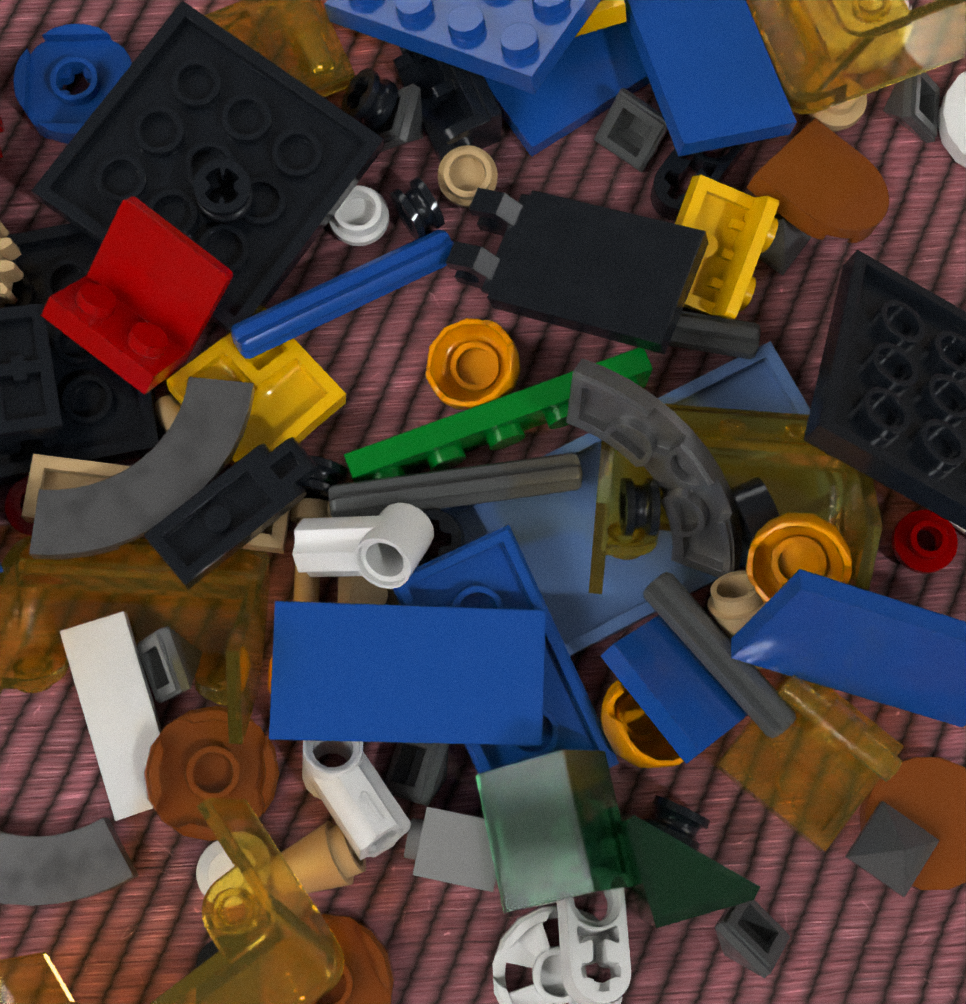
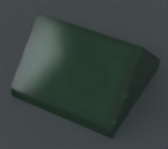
M562 749L476 775L504 913L636 886L605 751Z
M635 815L619 816L617 829L620 836L621 853L641 920L655 928H659L755 899L760 886Z

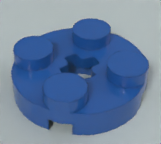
M67 24L52 28L42 35L45 42L36 46L31 54L26 49L16 64L13 79L16 99L38 133L47 139L69 144L133 63L124 47L122 48L121 45L114 42L109 33L92 25ZM76 74H84L87 83L90 84L85 91L71 95L69 91L62 90L63 85H69L74 82Z

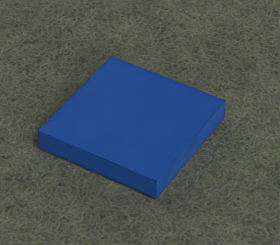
M660 615L612 644L601 655L604 662L686 764L748 716Z

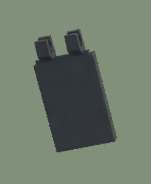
M482 188L477 189L469 210L472 215L480 217L477 222L479 229L504 237L496 256L481 246L455 241L446 264L450 269L457 270L454 276L457 282L480 288L483 293L488 294L487 298L494 309L653 352L666 353L708 246L706 231L532 190L530 195L521 194L517 202L503 192Z

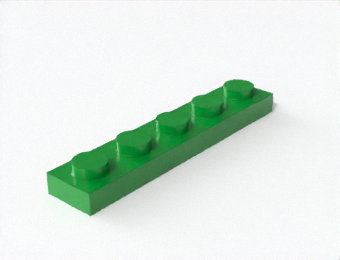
M636 348L596 363L626 377L642 388L646 387L653 370L647 353L642 348ZM573 371L346 453L344 457L354 482L402 476L427 466L430 467L431 471L446 470L462 463L466 459L465 452L487 444L490 450H500L512 446L525 438L524 431L545 423L548 424L549 429L569 425L566 421Z

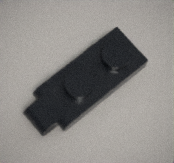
M294 437L287 439L273 451L263 443L144 534V537L189 590L299 503L307 494L301 487V484L309 479L319 467Z

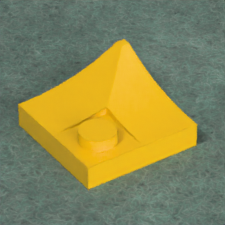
M228 333L166 380L168 391L181 405L186 393L189 377L254 383L255 392L251 414L240 444L230 461L231 466L263 443L271 451L291 437H294L300 443L346 404V393L294 338L251 359H245L235 347L232 334Z

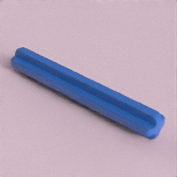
M435 230L234 324L231 328V336L235 347L245 359H251L447 266L446 261L454 242L445 230Z

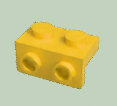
M701 174L692 176L675 224L706 231L708 246L684 307L704 315L717 316L724 319H735L738 312L743 311L747 307L756 287V279L752 275L759 256L770 247L778 229V219L774 216L779 206V200L768 195L753 197Z

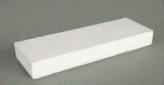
M124 611L59 631L115 821L153 809L147 799L144 769L150 746L162 732V728L127 613Z

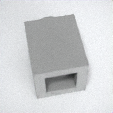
M426 807L424 820L413 817L411 819L404 858L415 860L414 876L493 892L507 823Z

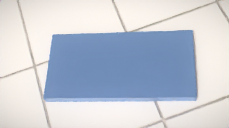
M771 341L758 347L754 358L745 359L738 357L658 398L673 410L704 443L721 468L730 488L759 477L767 487L779 516L788 512L814 513L831 522L855 510L864 503L862 496L842 462L804 441L810 408ZM590 433L544 455L550 456L565 453L578 455L583 474L582 486L578 490L440 509V511L452 515L461 524L464 531L465 544L505 525H510L570 657L657 613L644 598L643 591L662 573H672L690 594L709 586L718 579V577L671 560L673 550L672 533L661 501L660 526L657 535L647 536L643 529H636L632 536H622L618 513L621 478H632L635 484L641 485L646 478L653 477L644 466L635 467L612 446ZM659 487V490H660V499H661L663 493H662V491H661V489H660V487ZM743 539L739 569L746 566L748 556Z

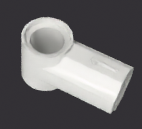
M400 502L388 505L379 516L303 518L294 530L295 543L292 555L298 573L306 572L309 577L363 576L368 582L377 587L393 589L401 587L408 581L432 543L434 528L429 517L421 509L411 504Z
M303 740L302 779L305 787L314 797L322 800L360 860L366 857L374 858L393 847L410 830L411 822L363 752V742ZM331 753L343 756L347 762L338 767H327L320 764L317 759Z

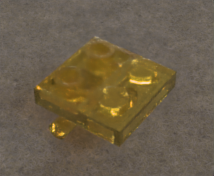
M241 0L204 15L322 97L348 88L350 82L355 77V72L332 23L329 22L321 0Z
M794 674L792 676L785 675L775 689L778 692V696L794 709L796 713L794 723L781 735L772 739L767 737L757 724L750 719L716 763L715 767L816 849L826 851L881 778L887 782L899 770L903 761L897 755L904 746L833 689L799 679Z

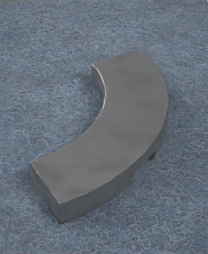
M582 358L572 374L566 423L598 437L626 457L635 467L644 466L654 480L658 481V485L663 493L660 501L665 509L672 533V561L718 578L727 573L738 571L742 553V530L739 513L731 488L708 448L673 410L653 394L626 377Z
M189 377L186 393L174 422L156 446L138 462L108 479L91 485L61 490L39 489L29 555L34 559L88 557L117 550L120 548L119 546L143 537L155 525L215 480L224 466L230 463L244 435L251 414L255 392L254 383Z
M101 818L88 826L52 836H21L0 831V903L34 906L69 902L114 889L139 876L109 818Z

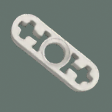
M583 801L570 807L557 820L553 829L562 981L569 996L578 1004H608L625 993L631 980L618 823L614 815L605 806L592 801ZM582 820L586 821L588 831L598 832L600 837L598 841L589 847V866L593 867L602 864L604 870L589 868L578 873L573 872V867H578L586 860L583 839L573 838L571 833L582 823ZM579 885H594L605 895L607 912L601 921L587 920L577 911L574 895ZM608 932L609 940L605 939L596 945V957L599 967L610 969L611 979L600 984L599 991H596L594 979L583 978L581 967L593 960L592 939L579 943L577 935L592 937Z

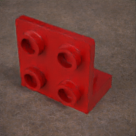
M130 196L121 202L87 275L51 295L41 316L145 395L185 365L230 284L233 272L138 198Z

